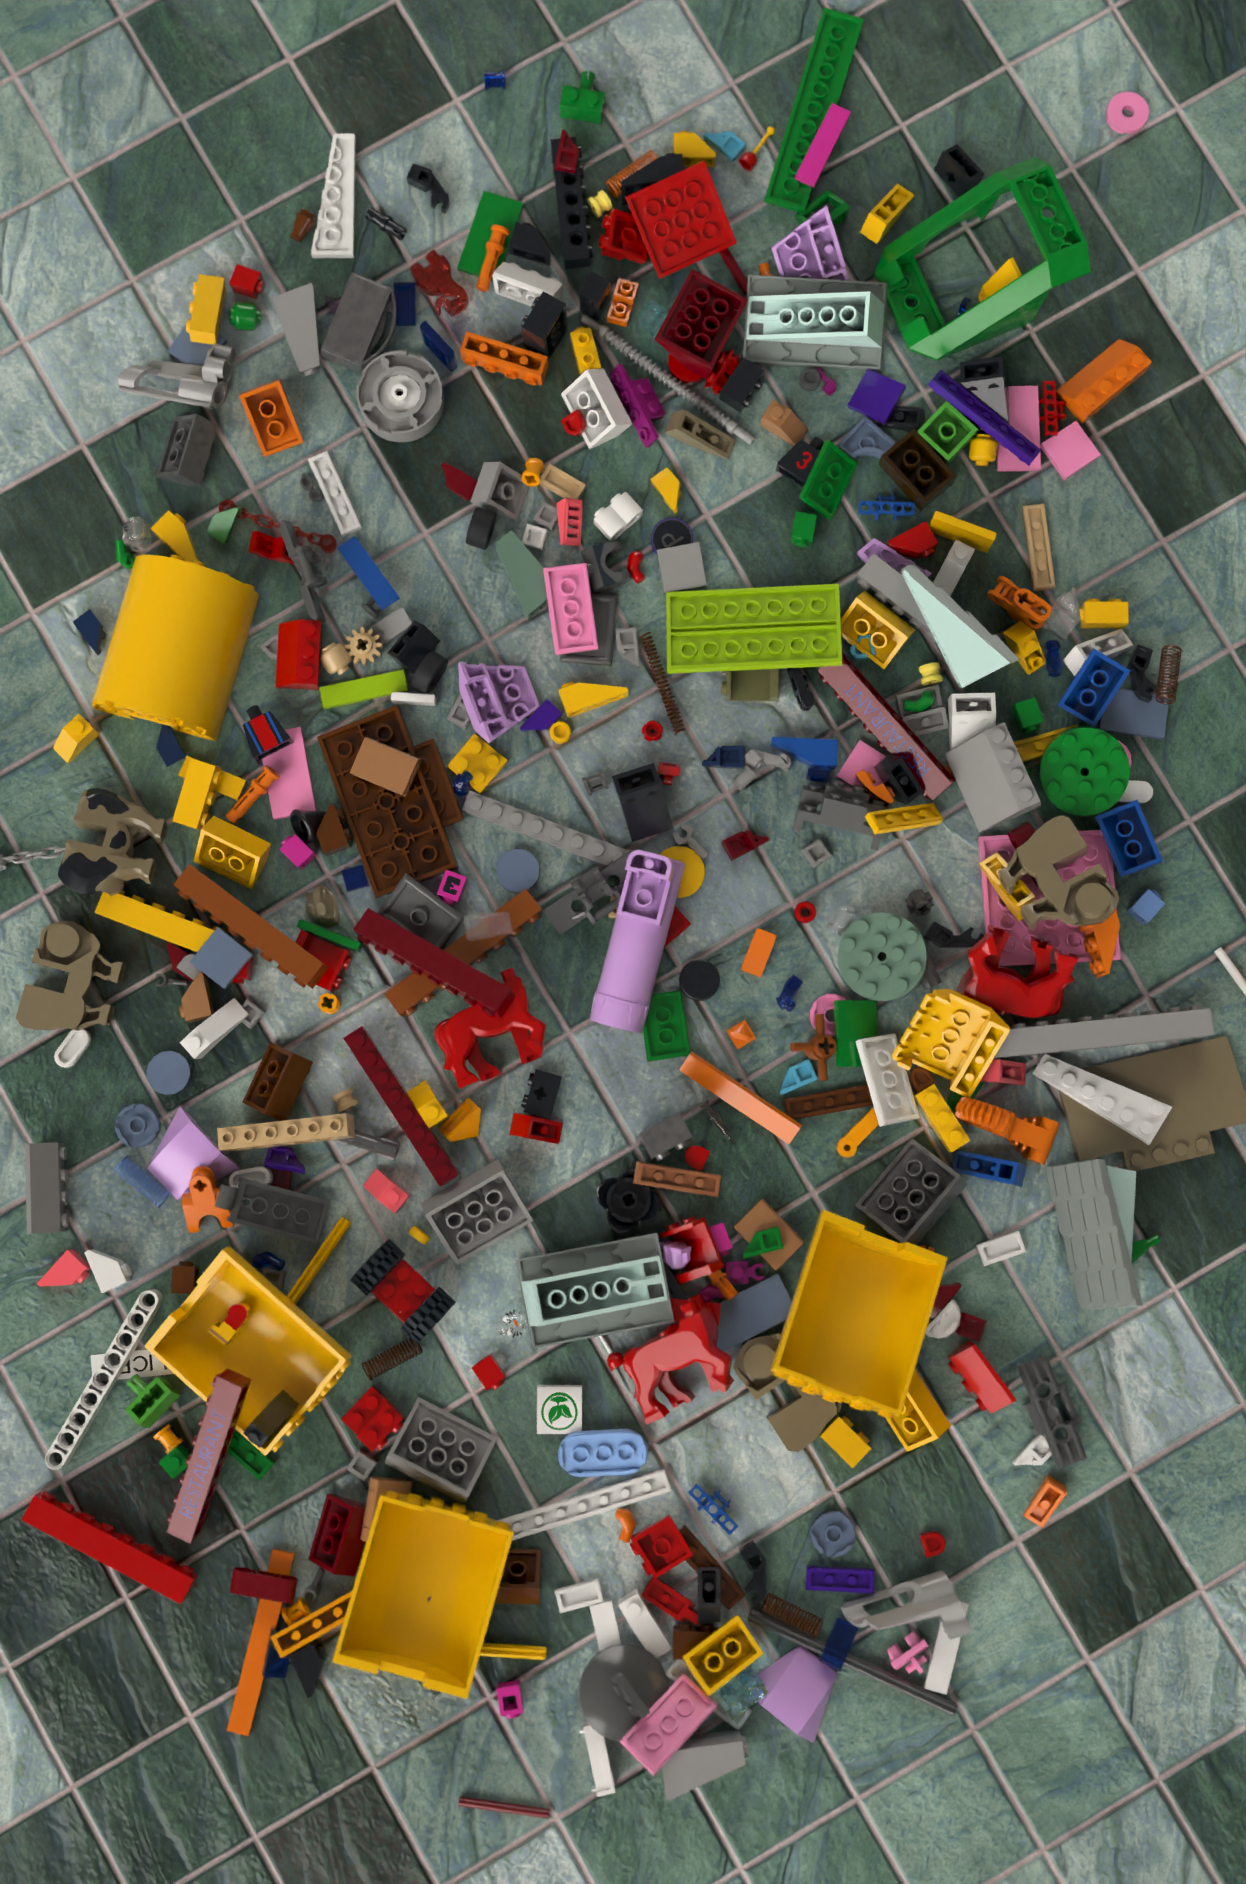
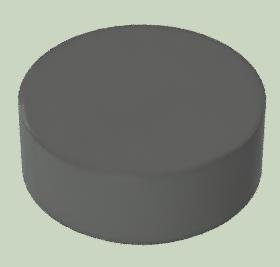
M814 368L804 369L799 377L801 388L806 391L817 389L821 380L820 373Z

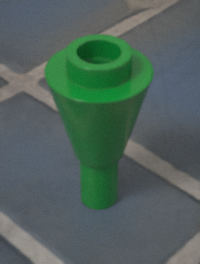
M1158 1235L1132 1242V1264L1150 1247L1160 1243Z

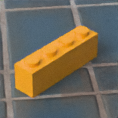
M352 1591L271 1636L280 1658L286 1657L342 1625Z

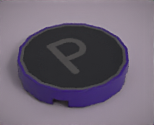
M667 518L660 521L651 533V546L656 555V550L693 543L691 528L684 521L677 518Z

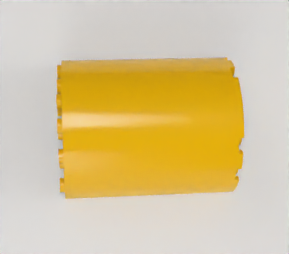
M158 555L137 556L134 560L91 708L132 720L137 717L171 726L175 731L217 742L260 596L255 591V587L242 583L226 573L207 568L204 563L197 560H192L191 563L184 561V558L177 555H171V557Z
M822 1210L770 1370L773 1376L787 1380L788 1384L802 1387L801 1391L810 1395L822 1394L823 1400L832 1403L845 1402L854 1409L879 1412L878 1415L889 1419L892 1418V1415L901 1416L948 1257L909 1242H894L864 1230L865 1225Z
M228 1246L218 1254L197 1280V1287L180 1308L168 1316L144 1347L205 1402L213 1392L212 1382L215 1376L221 1374L227 1368L252 1379L235 1428L248 1441L249 1439L243 1432L282 1390L287 1392L299 1403V1406L261 1448L253 1444L266 1456L271 1450L276 1452L284 1443L282 1438L285 1435L289 1437L306 1419L303 1415L307 1411L311 1412L326 1397L328 1391L337 1384L340 1377L351 1364L349 1360L352 1358V1355L240 1254ZM238 1303L248 1304L251 1308V1316L230 1344L224 1345L208 1332L213 1324L223 1323L228 1316V1310L231 1306Z
M386 1490V1493L381 1494L379 1497L332 1662L377 1674L378 1670L422 1681V1687L468 1699L514 1534L510 1524L491 1519L482 1512L466 1510V1505L453 1502L452 1505L446 1504L444 1499L436 1496L426 1499L413 1493L405 1495Z

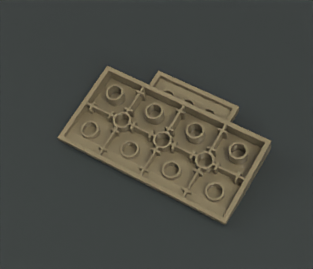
M1227 1036L1083 1068L1085 1071L1172 1107L1149 1145L1059 1091L1076 1161L1121 1152L1125 1169L1131 1171H1140L1214 1154L1209 1131L1246 1123V1096Z

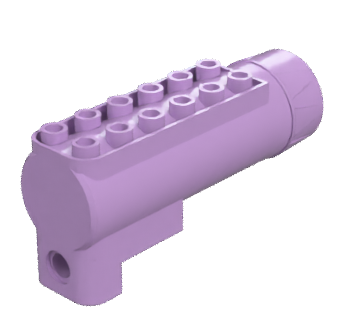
M635 850L628 856L625 870L628 871L601 977L595 991L590 1020L607 1026L642 1033L650 1009L651 996L685 869L684 862L642 850Z

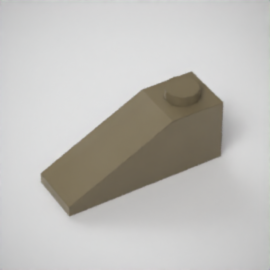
M685 409L672 413L665 433L680 442L723 459L729 458L735 443V439Z

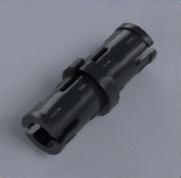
M373 207L367 210L370 216L366 214V220L379 226L382 232H388L400 241L404 239L406 235L403 232L407 233V228L393 221L391 216H385Z

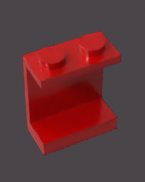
M301 929L295 943L329 967L316 985L334 993L335 989L338 990L343 982L341 976L344 970H348L352 963V953Z
M695 1216L682 1220L683 1225H680L679 1222L666 1226L667 1231L659 1234L661 1238L672 1235L674 1241H683L686 1245L691 1246L690 1261L685 1266L686 1272L676 1276L679 1284L706 1276L724 1268L705 1217L696 1220Z

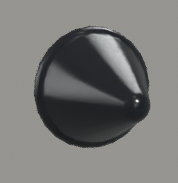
M292 810L290 814L292 828L304 843L309 844L313 842L326 813L325 811Z

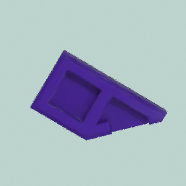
M546 699L525 721L520 730H549L563 713Z

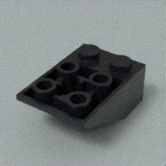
M999 356L960 362L961 386L1009 423L1008 365L1004 357ZM969 420L978 429V431H984L976 423Z
M654 763L612 776V782L632 842L674 829Z

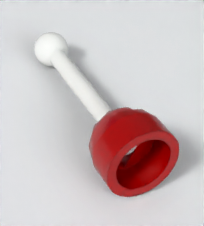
M599 1336L609 1353L607 1364L612 1371L623 1364L624 1356L619 1352H613L605 1337Z

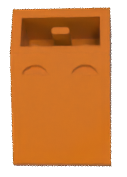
M1116 908L1103 923L1078 926L1080 931L1084 932V948L1086 953L1090 954L1091 961L1089 966L1091 973L1095 974L1096 979L1110 974L1120 928Z

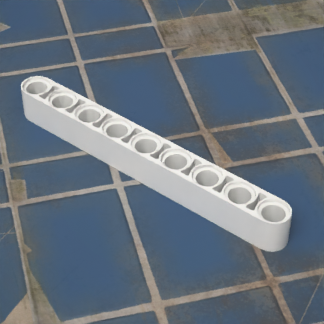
M150 1289L139 1295L47 1452L45 1463L50 1469L57 1470L70 1462L163 1302V1296L160 1291ZM148 1294H152L155 1297L153 1306L146 1302ZM137 1313L141 1314L144 1318L142 1325H138L135 1322V1315ZM125 1333L130 1334L132 1337L130 1345L125 1344L123 1341ZM114 1353L120 1356L121 1361L118 1365L112 1361ZM102 1373H106L109 1377L107 1384H103L100 1380ZM90 1393H94L97 1396L96 1404H92L89 1401ZM79 1412L83 1413L86 1417L84 1424L79 1423L77 1420ZM67 1432L71 1433L74 1437L72 1444L66 1441L65 1436ZM55 1452L62 1456L60 1464L54 1460Z

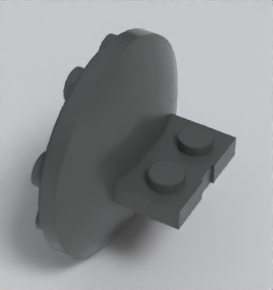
M621 1644L600 1651L585 1667L579 1683V1704L584 1718L600 1735L614 1741H620L641 1718H645L650 1713L649 1709L669 1689L666 1673L659 1661L651 1653L640 1647Z

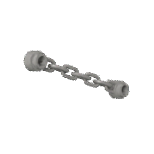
M105 836L98 837L97 842L88 844L102 846ZM47 847L32 853L30 851L16 852L12 856L3 857V854H0V871L7 868L6 863L10 862L20 864L30 862L35 858L50 859L59 857L61 854H65L66 847ZM54 850L56 854L47 856L45 851ZM26 854L28 859L19 860L17 857L18 855Z

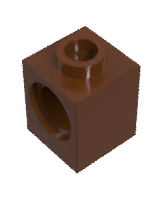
M179 1261V1265L172 1266L171 1293L191 1294L198 1285L196 1282L199 1279V1266H193L192 1261Z

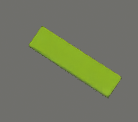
M404 669L319 687L324 710L391 696L392 692H409Z

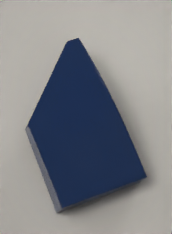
M89 609L75 619L73 623L94 652L100 655L102 651L100 645L102 639H105L106 633L103 631L102 624Z
M162 724L156 749L168 767L185 758L186 754L176 739L172 728Z
M718 746L715 752L702 762V766L745 769V746H722L721 748Z

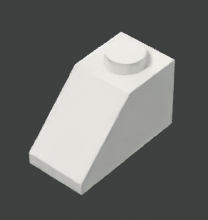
M97 1250L84 1252L101 1293L111 1291L132 1281L130 1278L132 1275L131 1269L127 1263L124 1264L123 1260Z

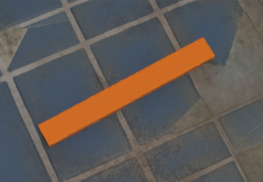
M273 1548L267 1572L290 1576L296 1553ZM260 1599L227 1727L229 1732L249 1736L251 1733L273 1645L271 1636L276 1633L283 1605L281 1602Z

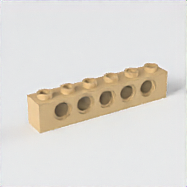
M347 1113L217 1128L219 1151L224 1152L355 1138L354 1115Z

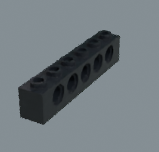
M570 137L580 150L579 158H582L581 145L576 144V137ZM560 138L550 139L565 269L590 267V259L593 258L592 245H588L587 238H591L590 225L585 223V218H589L588 205H583V198H586V187L581 185L580 179L584 178L583 165H579L578 162L576 174L555 170ZM567 181H573V182H575V183L572 184V185H567V184H566ZM569 201L577 202L575 205L568 204ZM578 221L579 224L571 225L570 222ZM574 241L582 242L580 245L572 244Z

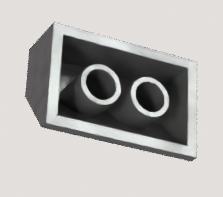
M198 414L174 417L156 477L186 486L200 485L204 478V469L210 458V449L216 438L218 425Z

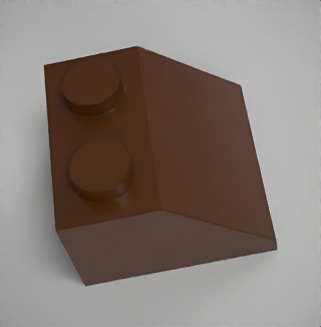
M509 1549L494 1604L540 1603L541 1549Z

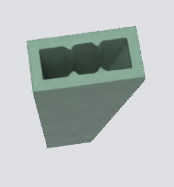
M511 530L508 533H502L496 539L495 547L526 618L530 620L548 605L543 573L544 567Z

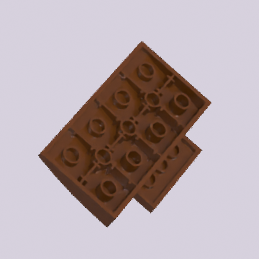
M397 705L317 737L376 898L392 893L405 873L421 883L445 874L446 870L453 871L459 868L445 827L465 819L434 738L414 746L401 708ZM365 737L379 740L383 744L405 753H410L412 756L421 759L406 797L350 773Z

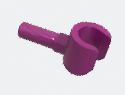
M818 367L816 370L825 382L822 390L828 396H831L836 391V382L833 379H829L823 370Z

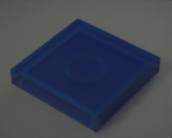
M424 321L420 325L424 344L450 372H453L458 368L454 350Z

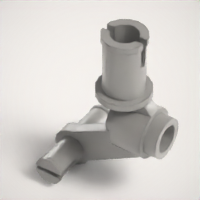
M752 749L745 756L747 760L745 770L732 783L742 792L754 778H758L759 770L765 764L789 771V768H792L791 759L785 754H780L779 756Z

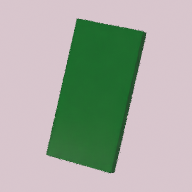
M483 191L457 266L458 271L477 277L480 276L487 253L486 243L489 242L492 234V225H500L510 231L509 236H506L503 245L504 252L502 255H499L495 270L505 262L515 224L519 222L524 207L523 202Z

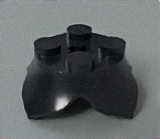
M636 1167L623 1171L619 1177L605 1179L596 1188L597 1200L607 1212L608 1224L617 1233L629 1232L638 1223L652 1221L661 1213L660 1199L652 1191L651 1186L633 1183ZM628 1193L633 1194L632 1198L635 1200V1203H630V1206H626L625 1201L622 1200L623 1196H627Z

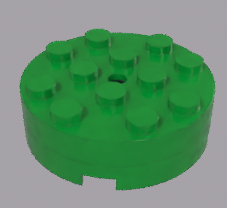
M1073 727L1059 733L1048 743L1040 759L1039 776L1045 794L1055 806L1073 815L1089 816L1109 809L1122 797L1129 782L1130 764L1122 745L1108 732L1096 727ZM1082 768L1088 769L1085 774H1081L1080 771Z

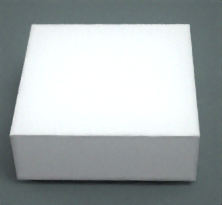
M527 524L522 543L527 548L542 551L548 529Z

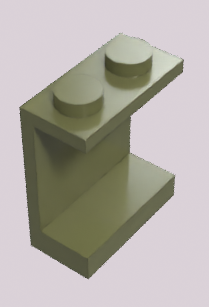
M779 669L722 671V673H726V681H722L721 694H725V701H778Z

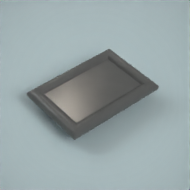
M591 593L598 650L561 654L560 662L612 666L617 595Z
M405 873L378 911V914L440 949L445 947L465 919L462 914L407 873Z

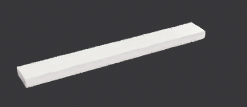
M664 1468L496 1521L510 1524V1528L514 1531L513 1541L671 1492L672 1490Z

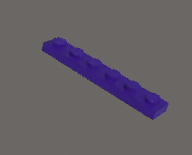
M940 370L928 384L937 394L945 398L953 407L961 411L969 420L976 423L985 433L991 435L1004 448H1007L1028 466L1040 453V448L944 371Z

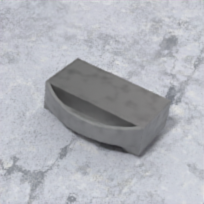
M352 272L321 347L322 358L362 374L363 369L368 363L379 355L384 354L392 340L396 326V301L393 289ZM390 312L392 314V322L388 337L382 347L374 355H371V351L375 348L383 334L386 313Z

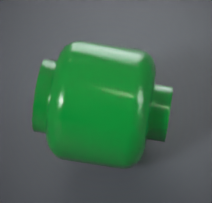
M235 302L229 311L230 325H233L239 331H254L256 325L261 323V311L256 310V306L252 302Z

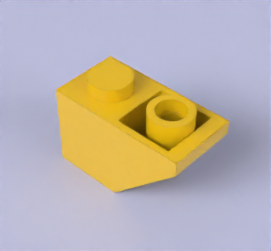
M1019 621L1003 632L1008 648L1019 658L1017 661L1028 675L1046 664L1033 629Z

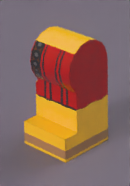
M238 1303L231 1306L228 1310V1316L223 1323L213 1324L208 1332L224 1345L230 1344L249 1320L251 1308L246 1303Z

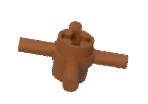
M815 1014L816 1035L806 1043L792 1042L790 1050L805 1051L809 1059L818 1060L819 1081H827V1059L836 1052V1042L831 1036L825 1035L824 1014Z

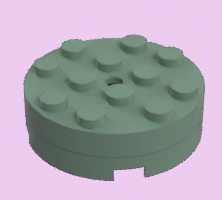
M887 912L868 914L856 920L844 933L838 949V965L845 982L857 994L875 1001L898 1000L912 993L923 981L929 964L927 943L921 931L909 920ZM883 953L886 954V959L884 961L881 960V955Z

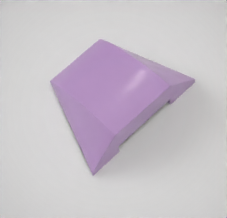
M827 205L772 246L780 277L850 281Z
M458 663L460 694L474 730L488 743L495 740L540 707L525 667Z
M181 1106L177 1110L147 1167L177 1200L182 1198L183 1193H190L189 1182L191 1174L198 1166H207L212 1169L215 1181L241 1169L227 1153L219 1151L215 1142Z
M798 1645L779 1658L777 1662L760 1671L755 1677L742 1683V1686L762 1707L794 1733L814 1743L837 1672L810 1650Z

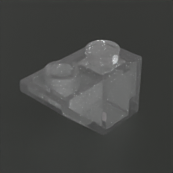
M1072 588L1069 593L1066 591L1062 593L1057 600L1060 603L1056 610L1052 608L1050 617L1043 625L1044 628L1063 642L1081 620L1075 588Z
M492 912L464 916L466 935L469 941L513 934L509 912Z

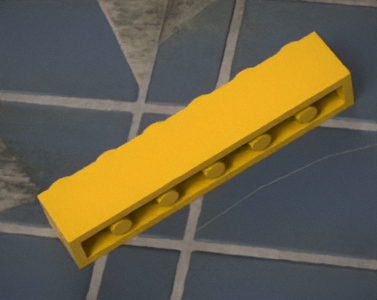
M121 891L113 896L103 892L94 912L194 952H198L217 929L216 926H213V929L204 927L206 923L193 918L192 922L184 919L186 915L174 910L172 914L165 912V907L153 903L152 906L144 904L145 899L135 895H132V898L124 896L125 891Z

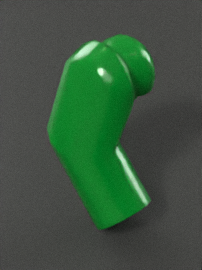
M115 540L117 561L126 569H132L135 558L127 551L126 540Z

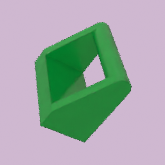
M826 190L806 206L805 212H798L794 217L801 225L807 220L806 217L828 200L835 208L830 212L834 227H836L848 217L850 207L845 201L829 190Z

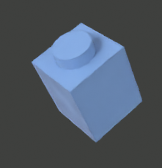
M1147 889L1128 908L1127 912L1142 925H1145L1165 903L1158 892Z

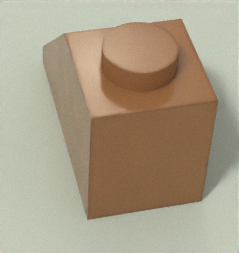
M772 400L761 419V427L793 446L802 440L808 430L792 410L775 400Z
M203 972L196 975L181 999L182 1005L179 1006L180 1014L187 1022L207 1019L215 1013L208 978Z

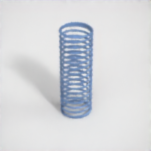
M125 1156L116 1165L114 1171L119 1173V1176H122L124 1180L130 1182L132 1187L138 1189L140 1194L151 1200V1203L154 1202L156 1207L163 1205L171 1195V1192L169 1190L166 1191V1188L158 1184V1181L155 1182L156 1179L152 1180L153 1177L149 1178L150 1175L147 1176L148 1172L144 1174L145 1170L139 1169L140 1166H137V1163L134 1164L132 1159Z

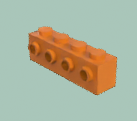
M467 331L460 348L461 360L466 365L484 367L486 371L491 373L500 372L510 379L519 378L533 386L536 384L543 385L549 367L548 356Z

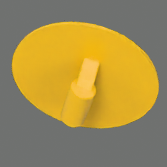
M674 846L659 854L685 863L677 898L688 897L701 887L705 877V867L702 859L695 851L684 846Z

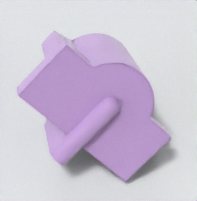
M669 1240L659 1242L660 1249H663V1261L668 1267L681 1269L690 1261L691 1246L686 1245L685 1242Z

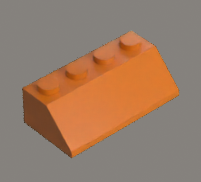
M1118 339L1057 389L1056 396L1066 402L1065 406L1083 424L1142 376L1152 361L1138 346Z

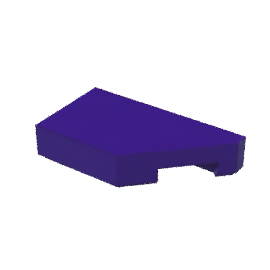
M282 1146L268 1148L264 1167L305 1174V1166L298 1160L292 1148Z

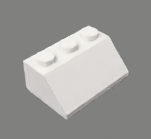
M503 262L493 273L496 294L530 307L534 299L540 297L543 291L561 300L563 295V284L559 280L552 277L548 279L534 270L527 271L521 269L515 263L508 264Z
M587 369L561 393L570 413L576 409L581 410L586 421V428L582 436L589 449L619 436L632 425L604 369Z

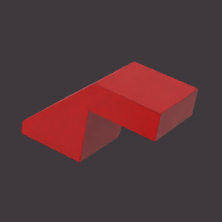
M252 531L249 553L268 560L294 564L292 559L289 558L283 537L274 538L259 531Z

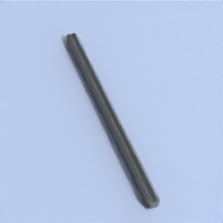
M751 1609L747 1619L749 1622L949 1715L954 1716L957 1711L958 1705L956 1702L924 1689L900 1676L818 1638H814L755 1609Z

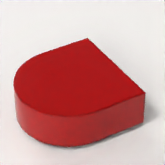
M576 409L561 420L569 435H581L585 431L586 421L581 410Z
M691 1146L686 1150L684 1158L690 1167L701 1171L710 1151L700 1146Z
M930 1531L919 1534L926 1558L939 1555L944 1551L945 1539L939 1532Z

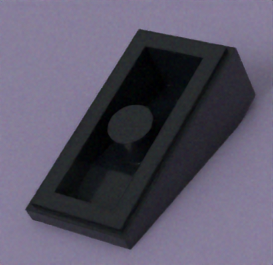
M896 406L887 423L883 424L878 421V427L907 432L915 429L917 432L924 424L923 407Z

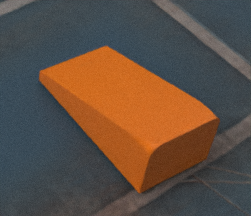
M756 928L740 970L761 978L777 935Z
M1047 1475L1023 1516L1043 1528L1066 1496L1067 1487L1050 1475Z

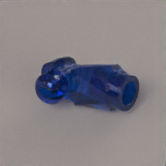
M1050 640L1044 646L1047 650V655H1045L1046 670L1048 671V676L1058 677L1061 676L1063 668L1059 653L1061 645L1056 640Z
M467 770L462 775L458 773L454 779L453 790L459 796L467 795L471 785L469 782L473 779V775Z
M795 975L786 980L783 991L779 997H776L778 1006L782 1010L786 1009L788 1012H792L796 1007V1003L792 999L803 984V981Z

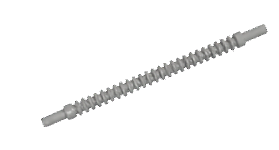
M586 314L582 317L581 322L591 327L600 339H605L606 343L610 342V346H615V350L620 349V353L624 352L625 357H630L629 360H635L634 363H639V367H644V371L648 370L650 375L654 374V378L658 377V381H663V385L668 384V388H673V392L677 391L678 396L683 395V399H688V403L692 402V406H697V410L702 409V413H707V417L711 416L712 421L717 420V424L721 423L722 428L726 427L728 433H734L749 445L754 442L755 438L739 427L737 421H731L730 416L725 417V413L721 414V410H716V406H710L711 402L706 403V399L702 400L701 395L697 396L695 391L691 392V388L687 389V385H682V381L677 382L676 377L672 378V374L668 375L667 370L662 371V367L658 368V364H653V360H648V356L643 357V353H638V349L634 350L633 345L628 346V342L624 343V339H619V335H614V331L610 332L606 325L601 326Z

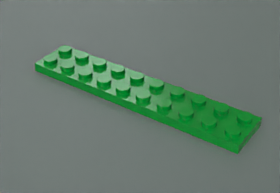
M823 8L764 203L795 212H805L812 187L796 180L795 176L831 104L833 103L838 106L863 25V18Z

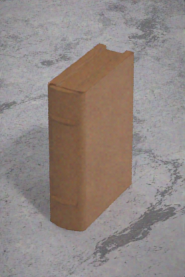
M365 737L350 773L406 797L421 759L412 756L410 753H405L383 744L379 740Z
M762 1198L733 1228L750 1243L757 1231L778 1226L784 1248L760 1254L776 1271L805 1241Z
M370 1478L360 1538L362 1541L367 1542L380 1495L386 1493V1490L409 1495L411 1493L412 1481H406L405 1478Z

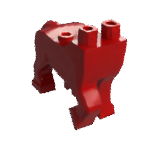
M988 925V932L967 952L971 967L962 976L956 992L993 1008L995 1012L1006 1015L1008 1012L1019 1016L1038 1018L1058 1014L1063 1005L1066 986L1075 981L1071 974L1078 961L1077 955L1069 953L1068 956L1062 954L1061 950L1055 949L1056 968L1050 974V953L1053 945L1050 941L1031 936L1030 944L1035 953V963L1032 970L1024 978L1018 972L999 965L1003 949L1010 936L1008 930Z
M513 968L500 972L504 985L511 988L515 995L514 1000L502 1018L495 1015L490 1017L481 1010L480 1006L475 1005L458 1012L450 1019L441 1021L435 1028V1040L445 1055L443 1069L453 1071L459 1090L480 1080L484 1082L501 1075L497 1067L487 1063L482 1057L479 1048V1038L496 1037L510 1031L516 1043L522 1065L542 1058L546 1025L529 1013V1000L521 977L517 978ZM466 1059L477 1071L480 1080L467 1069Z
M700 1294L687 1299L680 1306L684 1317L680 1320L679 1325L677 1322L668 1325L664 1331L653 1336L641 1346L629 1349L624 1354L622 1360L623 1367L634 1381L635 1394L633 1397L637 1398V1402L643 1411L646 1425L664 1418L669 1413L666 1406L657 1400L655 1396L656 1387L668 1398L673 1409L679 1407L683 1402H691L696 1397L691 1390L682 1388L675 1381L672 1370L682 1369L694 1362H700L712 1393L718 1391V1389L725 1393L735 1381L730 1375L731 1356L717 1347L718 1324L710 1302L704 1304Z

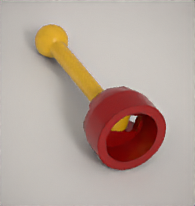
M769 126L767 128V133L753 152H745L740 157L738 162L743 169L752 171L756 166V154L768 137L775 133L774 127Z

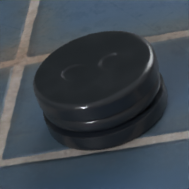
M693 960L683 967L679 976L681 991L687 998L694 1001L710 999L717 992L720 984V975L717 968L706 960Z

